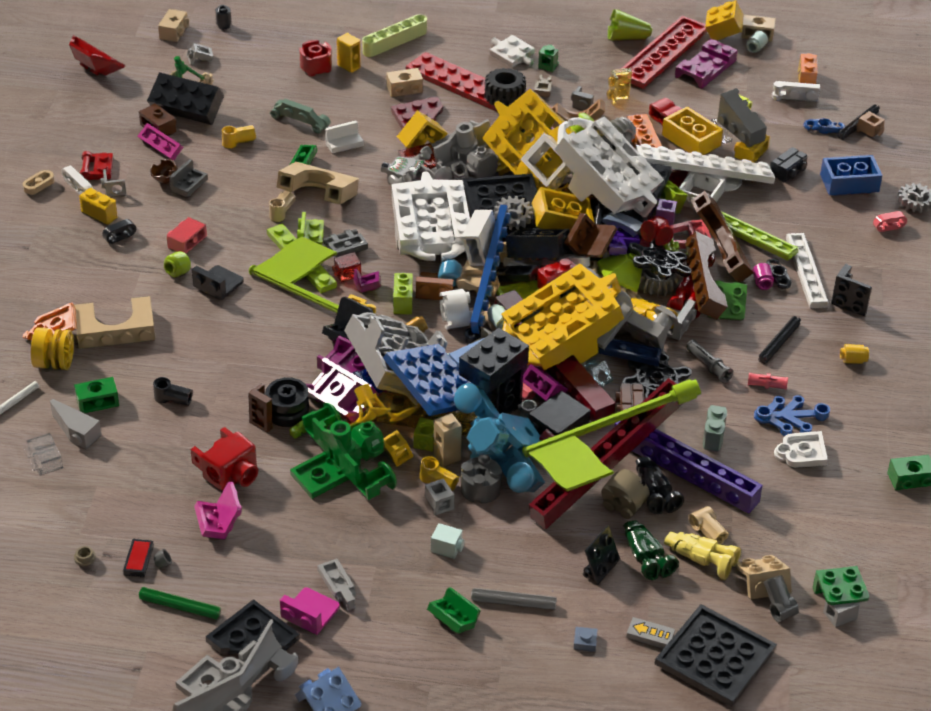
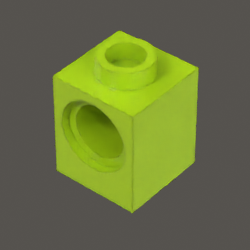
M419 419L413 434V448L433 452L434 420Z

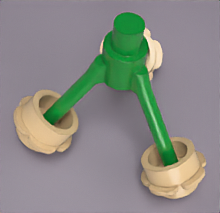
M180 56L174 58L176 71L171 72L170 75L184 78L183 74L189 71L200 78L199 82L209 85L213 84L214 79L211 73L205 72L201 75L184 64Z

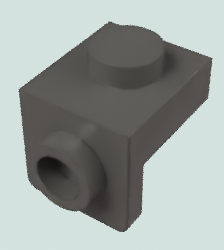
M578 86L571 95V100L573 101L572 108L583 111L593 105L594 95L583 93L582 87Z

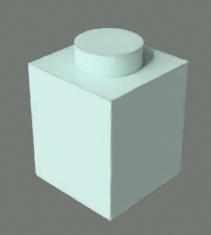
M439 523L431 537V552L455 559L458 551L461 552L465 543V540L462 539V530Z

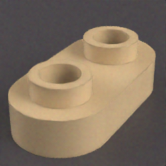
M43 170L23 182L24 192L35 195L52 185L55 181L53 172Z

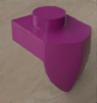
M355 269L354 284L357 290L365 292L381 287L379 271L361 276L359 271Z

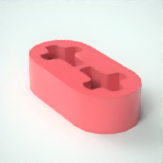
M901 211L878 215L873 221V225L879 232L900 229L907 224V218Z

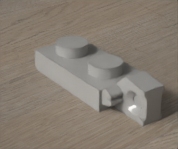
M334 559L317 565L319 574L337 602L342 601L347 610L356 608L354 596H356L355 587L339 560Z

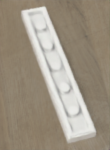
M787 234L786 241L799 247V252L792 258L809 308H828L829 302L805 234Z

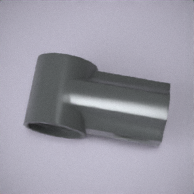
M783 575L764 581L772 603L770 604V612L775 621L780 622L799 613L798 604L790 596Z

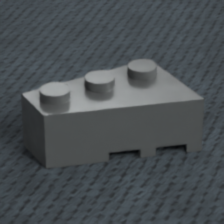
M735 88L722 93L717 122L748 147L765 141L766 125L755 111L751 112L747 106L749 103L746 100H742L738 95L739 90Z

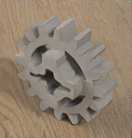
M912 183L911 186L905 184V187L901 186L898 191V202L901 203V207L906 206V210L912 209L913 212L919 211L920 213H922V210L928 211L929 208L931 209V189H927V185L922 187L920 183L918 185Z
M508 196L507 200L501 198V202L497 201L494 207V218L497 219L500 204L507 205L508 213H511L510 224L506 226H509L510 230L513 227L519 230V226L525 228L526 223L530 224L533 218V206H530V202H524L525 198L519 200L518 196H515L514 199Z

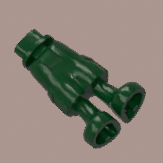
M638 520L624 523L625 535L632 554L637 562L643 564L641 572L646 579L656 580L659 573L662 578H666L679 567L677 557L674 555L663 557L665 553L664 548L649 530L645 528L644 524H640Z

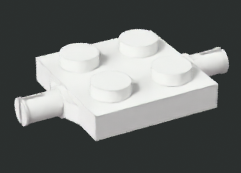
M511 35L503 41H499L496 38L491 40V43L495 46L490 49V55L512 68L520 63H526L529 66L533 65L534 60L529 57L535 53V48L519 38Z

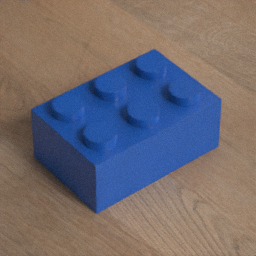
M873 155L823 158L820 172L828 194L835 196L879 192L883 176Z

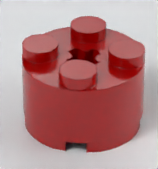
M319 40L304 42L302 47L299 48L300 68L311 77L316 74L331 72V45L325 41L324 44L319 43Z

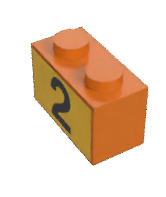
M810 53L801 54L798 67V82L816 84L818 74L817 55Z

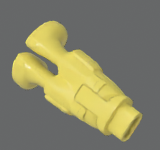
M670 531L664 540V544L670 546L672 551H676L703 566L709 565L710 562L715 564L718 576L723 580L728 578L731 567L736 566L741 555V549L737 546L719 545L716 540L700 537L692 533L684 535V532L677 534Z

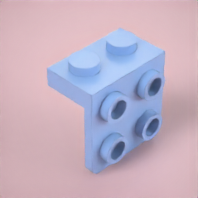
M340 667L332 671L327 668L317 675L318 680L312 683L311 679L301 684L299 686L301 690L294 694L299 702L306 698L313 711H355L361 706L359 698Z

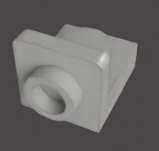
M193 43L192 47L187 51L189 64L192 65L196 58L211 62L214 57L211 48Z

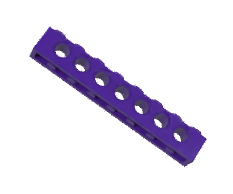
M655 429L632 450L642 457H649L657 465L748 514L760 502L762 484L658 429Z

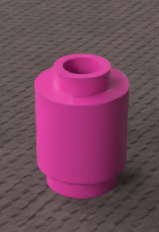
M759 263L754 266L753 275L756 285L761 290L770 289L774 282L770 265Z

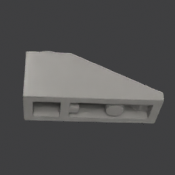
M50 400L52 416L74 445L87 449L102 435L99 420L59 401Z

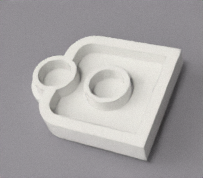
M822 431L788 434L783 438V443L777 445L774 450L775 458L780 461H786L790 467L828 465Z

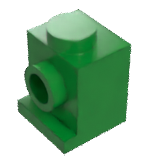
M553 45L543 46L539 51L538 68L553 72L559 65V50L554 49Z

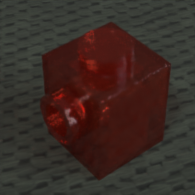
M354 252L334 258L332 271L341 283L353 280L355 269L362 276L361 262Z

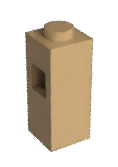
M452 413L434 420V456L443 467L461 460L462 425Z

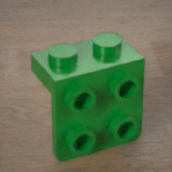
M858 566L816 570L812 587L815 594L823 593L828 605L865 602L869 600V593Z

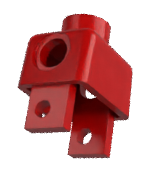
M226 427L220 429L221 438L214 442L211 449L205 453L196 446L190 449L192 464L203 472V479L221 491L225 489L228 482H233L234 485L238 483L242 487H247L258 476L256 447L239 431L232 433Z

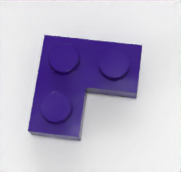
M617 230L607 248V252L615 256L620 254L626 255L629 244H640V238L638 235L633 237L626 231Z

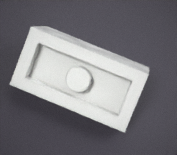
M357 121L325 129L326 146L332 154L364 146L363 139L358 133Z

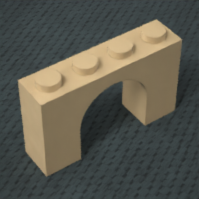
M294 162L278 171L276 188L291 192L304 186L326 189L324 200L341 205L357 195L359 178Z
M150 296L131 298L132 316L126 322L118 325H105L98 322L95 318L93 303L74 305L76 309V332L79 349L155 340Z

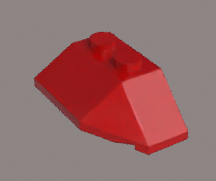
M74 35L72 36L69 46L74 58L80 61L79 65L86 69L90 67L92 73L96 75L101 73L107 76L125 67V64Z

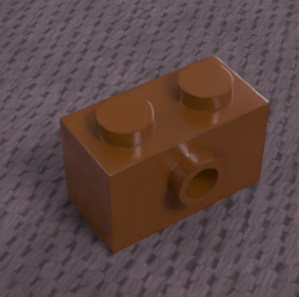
M153 104L139 111L140 125L142 127H145L148 123L167 136L176 132L177 122L175 117L158 105Z

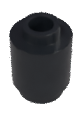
M220 5L215 9L216 25L219 29L226 30L232 24L231 9L226 5Z

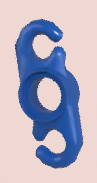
M826 118L809 119L803 124L805 129L810 130L811 127L808 125H812V130H817L822 134L838 133V131L845 127L841 122L838 123L840 127H837L836 122Z

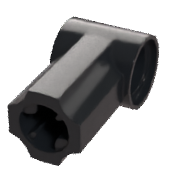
M159 377L153 382L154 399L156 402L167 403L172 401L188 406L191 403L192 389L171 384V381L166 377Z

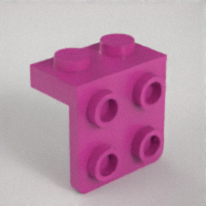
M233 482L227 483L217 503L196 502L194 508L203 537L226 539L229 532L232 531L237 517L241 515L242 506L239 503L238 493Z
M308 587L303 588L294 599L287 595L280 599L281 618L316 635L319 634L340 609L339 602Z

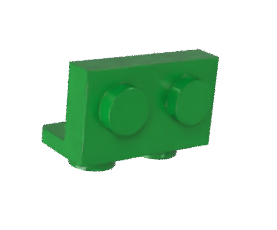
M452 587L446 589L443 598L429 602L427 610L436 619L441 620L452 631L457 633L473 629L481 612L477 606Z

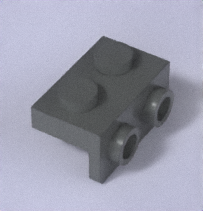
M189 159L170 176L171 191L189 197L208 180V174L194 169L193 161Z

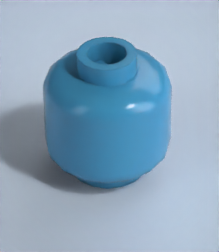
M454 259L445 260L439 266L438 278L454 279L453 287L456 286V280L462 273V265Z

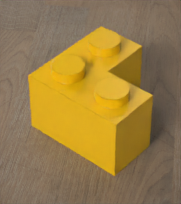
M417 110L396 137L407 148L418 153L427 140L435 143L446 137L448 133L439 123Z

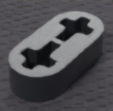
M124 219L107 226L103 230L102 236L108 243L113 244L134 235L137 227L130 219Z

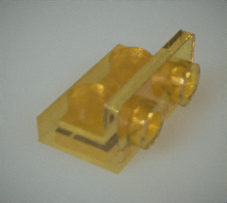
M630 68L611 70V75L608 77L609 90H607V99L611 101L612 105H616L617 99L629 98L632 74Z

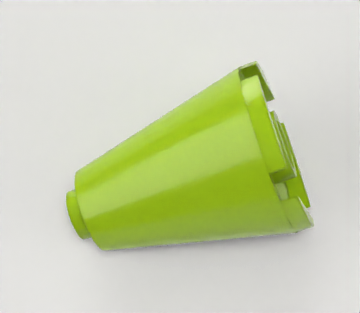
M619 9L612 11L610 16L611 24L610 26L608 25L607 32L609 40L647 39L648 36H651L652 27H650V23Z

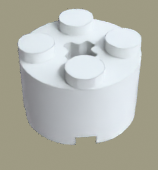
M464 289L440 292V296H443V300H440L442 320L448 323V325H445V328L452 329L469 326L473 313L472 310L469 311L468 303H471L469 292H465Z

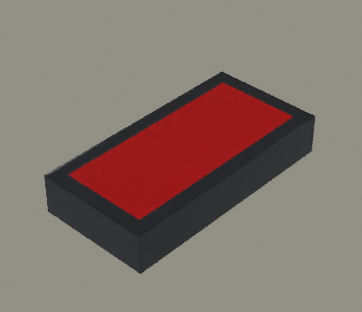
M132 539L123 568V575L145 577L154 548V541Z

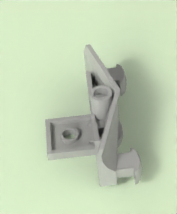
M585 267V268H587L589 271H591L594 275H596L598 278H600L599 275H598L595 271H593L592 269H590V268H588V267ZM621 290L615 299L620 305L624 320L597 339L598 347L605 349L616 333L624 334L629 332L633 338L645 344L650 341L654 347L662 349L661 353L667 354L664 351V343L673 324L678 325L676 315L665 307H656L654 311L657 317L652 321L648 317L634 311L631 298L626 292Z
M270 619L257 643L253 640L238 653V660L234 657H227L218 663L206 655L175 682L176 688L188 697L175 703L173 711H246L252 702L251 685L253 682L259 680V677H262V674H265V671H268L270 668L275 670L274 678L276 681L287 679L297 668L298 656L296 653L290 655L281 649V645L276 640L272 631L273 620ZM206 680L213 681L210 685L202 684Z

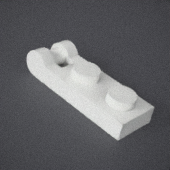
M776 81L773 86L775 91L772 93V98L774 100L790 99L818 102L820 84Z

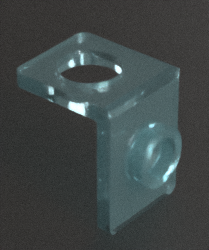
M592 359L583 366L587 371H591L593 378L601 387L613 381L606 360L596 361V359ZM601 370L606 373L604 381H600L598 378V373Z

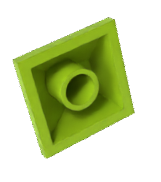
M633 253L613 255L597 262L604 277L615 273L620 286L637 293L642 268H636L633 265V258L638 257Z

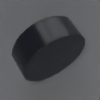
M468 328L464 333V340L468 344L481 338V329L479 334L472 333L471 328Z

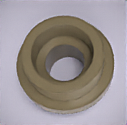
M88 546L79 547L74 554V561L80 566H88L96 559L95 552Z

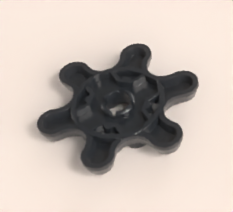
M655 240L650 242V247H644L638 243L629 244V251L639 256L633 258V265L636 268H650L651 272L658 275L662 280H667L671 273H676L682 277H688L692 273L691 268L681 264L688 258L683 252H670L664 249L663 245H656Z
M661 353L658 366L628 360L629 369L634 371L636 375L624 378L623 383H630L631 385L642 384L643 391L646 393V399L668 378L678 384V381L688 379L692 371L686 366L671 367L668 365L669 356Z

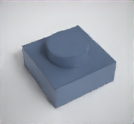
M575 627L573 649L595 652L597 629Z

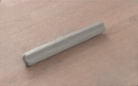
M473 588L471 592V600L551 610L556 608L557 603L556 597L481 588Z

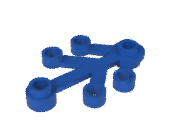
M796 395L784 408L785 399L781 396H776L768 406H759L754 411V419L760 423H770L781 429L780 433L783 436L792 434L793 426L791 424L800 428V433L812 432V425L798 418L815 417L819 421H825L829 417L830 407L827 404L818 403L814 410H795L796 408H802L804 405V398ZM778 419H784L785 421H787V422H789V423H791V424L783 423L782 421H780V420H778Z

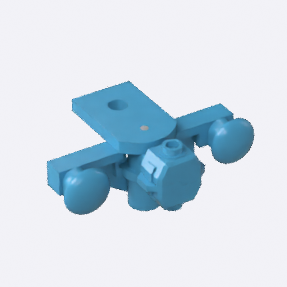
M471 383L461 385L454 396L457 409L462 413L474 411L476 416H478L470 423L472 427L467 436L470 442L468 448L472 452L470 458L479 457L480 455L490 456V459L495 460L501 466L511 490L517 493L526 491L534 493L545 481L530 458L523 455L522 448L523 446L527 447L542 441L539 439L540 434L529 418L506 413L499 414L487 394L481 388Z

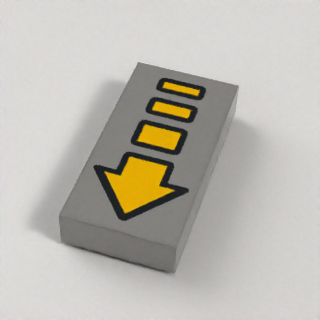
M633 617L626 638L664 649L674 637L675 629Z

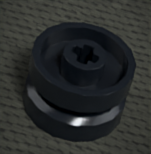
M283 377L274 380L266 388L265 395L272 399V423L275 425L293 427L302 421V416L309 413V389L303 381L292 377Z

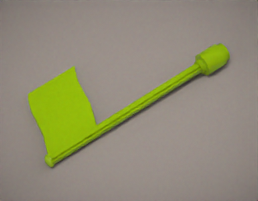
M300 237L289 243L258 266L251 265L248 270L250 275L264 279L335 313L338 311L339 305L293 284L307 276L324 261L337 255V252L307 238Z
M689 379L672 386V390L668 394L533 445L523 446L522 453L525 457L531 456L543 466L555 483L566 491L614 474V471L601 463L592 450L577 437L672 401L680 405L694 400L697 396L701 395L699 384L696 379L692 381Z

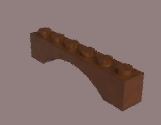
M703 191L692 199L691 203L713 236L728 273L737 282L741 283L754 272L716 201L706 191Z
M695 231L687 238L685 246L689 266L692 269L691 276L698 312L717 320L728 306L725 294L713 280L708 268V259L715 251L714 240Z

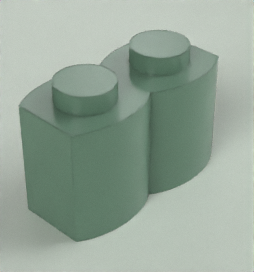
M715 405L709 407L703 436L704 449L713 451L721 449L727 419L726 407Z

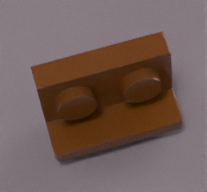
M259 384L248 393L249 423L268 433L272 429V399L265 395V385Z

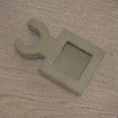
M540 75L539 81L535 83L534 92L540 97H550L552 77L549 76V78L544 79L543 75Z

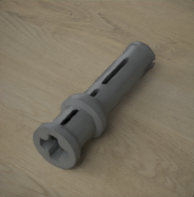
M690 340L687 343L686 349L708 367V371L711 374L718 376L720 382L726 383L732 378L734 374L733 369L725 366L720 358L713 357L696 340Z

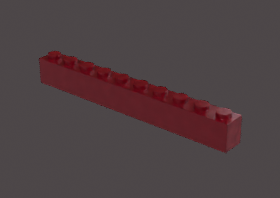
M513 290L496 296L495 304L503 306L505 310H508L523 299ZM521 322L514 325V328L519 326ZM573 355L545 370L568 389L567 395L591 410V422L615 414L616 403Z
M668 378L640 404L668 394L672 390V386L677 383ZM672 401L620 421L591 448L592 452L601 463L612 470L682 404L678 405L677 402ZM601 479L570 491L562 489L554 481L529 504L530 518L546 530Z

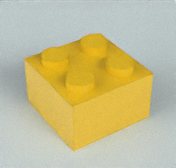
M729 1L724 5L707 10L705 28L711 39L718 41L742 32L744 15L737 1Z

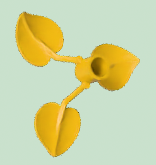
M369 383L354 389L359 400L357 401L359 418L350 424L351 431L355 426L369 422L386 413L391 418L390 422L402 420L417 411L421 405L418 403L417 406L405 409L400 413H391V409L386 408L376 393L373 394ZM376 401L381 408L373 407L372 405ZM362 405L364 406V408L368 406L370 408L364 417Z

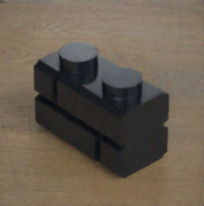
M791 147L771 161L770 168L775 178L786 182L807 168L808 156L801 151L799 152L798 149Z

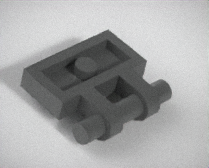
M357 229L344 230L343 233L331 234L329 237L323 238L324 245H328L329 249L337 252V255L334 256L335 259L368 249L367 241L361 233L358 234Z

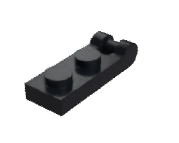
M500 266L496 271V276H498L499 283L530 282L538 274L539 266Z

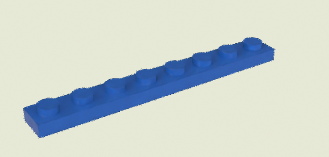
M500 204L470 321L472 333L479 334L481 326L484 327L485 324L484 312L488 311L489 308L488 296H492L493 286L491 284L492 281L495 282L496 280L495 268L499 267V253L503 252V238L507 236L506 225L510 224L511 213H508L507 205Z

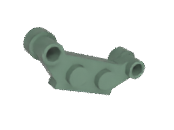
M288 99L278 100L270 111V115L275 119L284 115L309 124L317 134L321 133L323 129H326L331 124L328 116L324 114L318 116L313 111V108Z

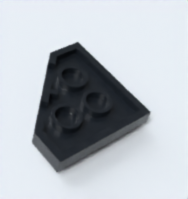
M253 599L206 635L205 639L206 643L220 654L240 653L253 640L257 643L271 619L273 620V634L281 645V649L286 651L300 640V633Z

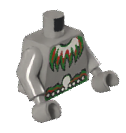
M430 147L422 148L421 154L414 158L399 156L396 157L392 164L383 162L381 172L387 173V182L392 185L419 181L422 177L420 165H424V160L430 159V154H432Z

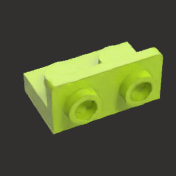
M302 212V218H298L297 239L304 237L323 246L324 220H306V212Z

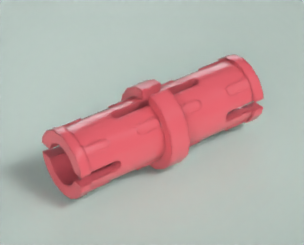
M749 373L748 385L764 386L765 389L772 387L787 390L788 377L771 376L769 373L767 375Z

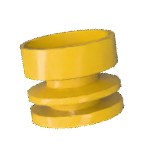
M36 328L31 341V363L33 367L48 369L52 363L53 369L61 368V370H68L74 353L72 331L57 329L53 335L52 329Z

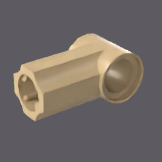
M285 190L277 198L270 200L269 217L272 221L280 222L285 219L286 211L295 202V195L291 191Z
M706 506L689 514V523L695 531L701 530L708 539L716 540L719 545L723 544L728 538L729 533L716 520V515L711 507Z

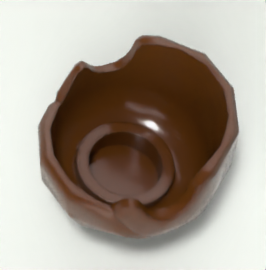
M161 159L159 165L153 164L151 166L150 175L159 183L167 184L170 183V176L178 170V166L171 159Z

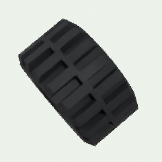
M511 68L495 69L490 71L485 77L484 96L491 105L499 101L508 107L526 92V77L523 73L518 72V70Z

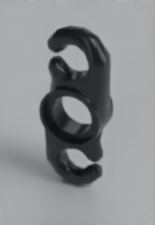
M768 259L766 263L770 265L774 282L778 284L777 287L780 289L790 288L792 281L787 273V269L779 264V260Z

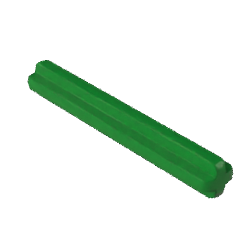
M141 587L138 594L141 600L213 619H218L221 614L219 606L146 587Z

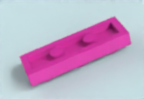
M148 123L137 136L173 161L184 148L181 144Z

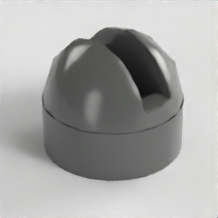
M162 549L154 555V563L157 567L163 568L172 564L171 556L166 549Z

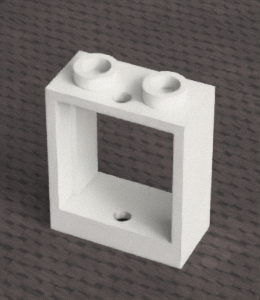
M543 133L521 160L547 188L555 190L561 186L563 180L572 171L563 162L548 179L537 168L535 164L551 147L554 150L557 146V141L552 136Z
M691 171L679 187L688 195L683 206L695 209L691 200L698 196V194L690 192L693 186L713 192L710 196L717 202L724 193L726 177Z

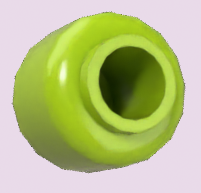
M182 251L172 253L164 260V270L171 277L184 275L191 268L190 258Z

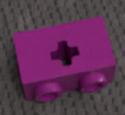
M530 364L523 375V383L546 401L560 391L564 393L568 391L565 386L552 376Z

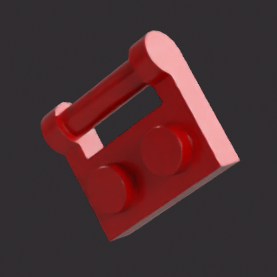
M89 151L82 153L83 164L80 174L86 180H101V178H104V169H106L107 179H111L113 153H91ZM90 162H94L93 171H89Z

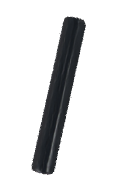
M873 104L838 131V138L842 140L847 138L857 130L858 120L867 112L876 115L879 113L880 107Z
M793 316L759 354V362L766 364L799 327L801 324L800 317Z

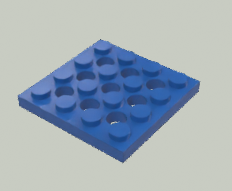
M440 344L387 352L383 357L429 416L458 410L454 402L455 393L461 385L471 382L459 376V367Z

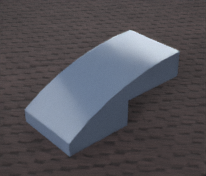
M613 212L609 213L602 220L606 225L616 226L617 230L622 228L633 237L640 232L642 224L628 215L622 213L614 214Z

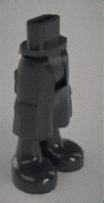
M649 457L636 459V471L641 478L640 483L643 486L646 484L649 488L650 495L647 499V507L650 512L659 515L663 513L664 509H666L667 513H673L681 508L685 501L683 494L678 491L671 492L672 486L668 478L656 465V462L652 461Z

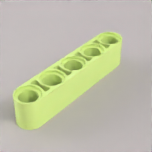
M415 15L363 37V55L373 57L427 33V17L425 15Z

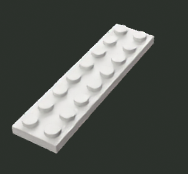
M648 144L636 145L635 148L648 163L671 166L672 169L774 184L775 180L770 165L765 162L752 163L747 159L739 161L732 157L720 158L714 154L707 156L699 152L687 153L681 149H675L674 151L662 146L658 148L651 147Z

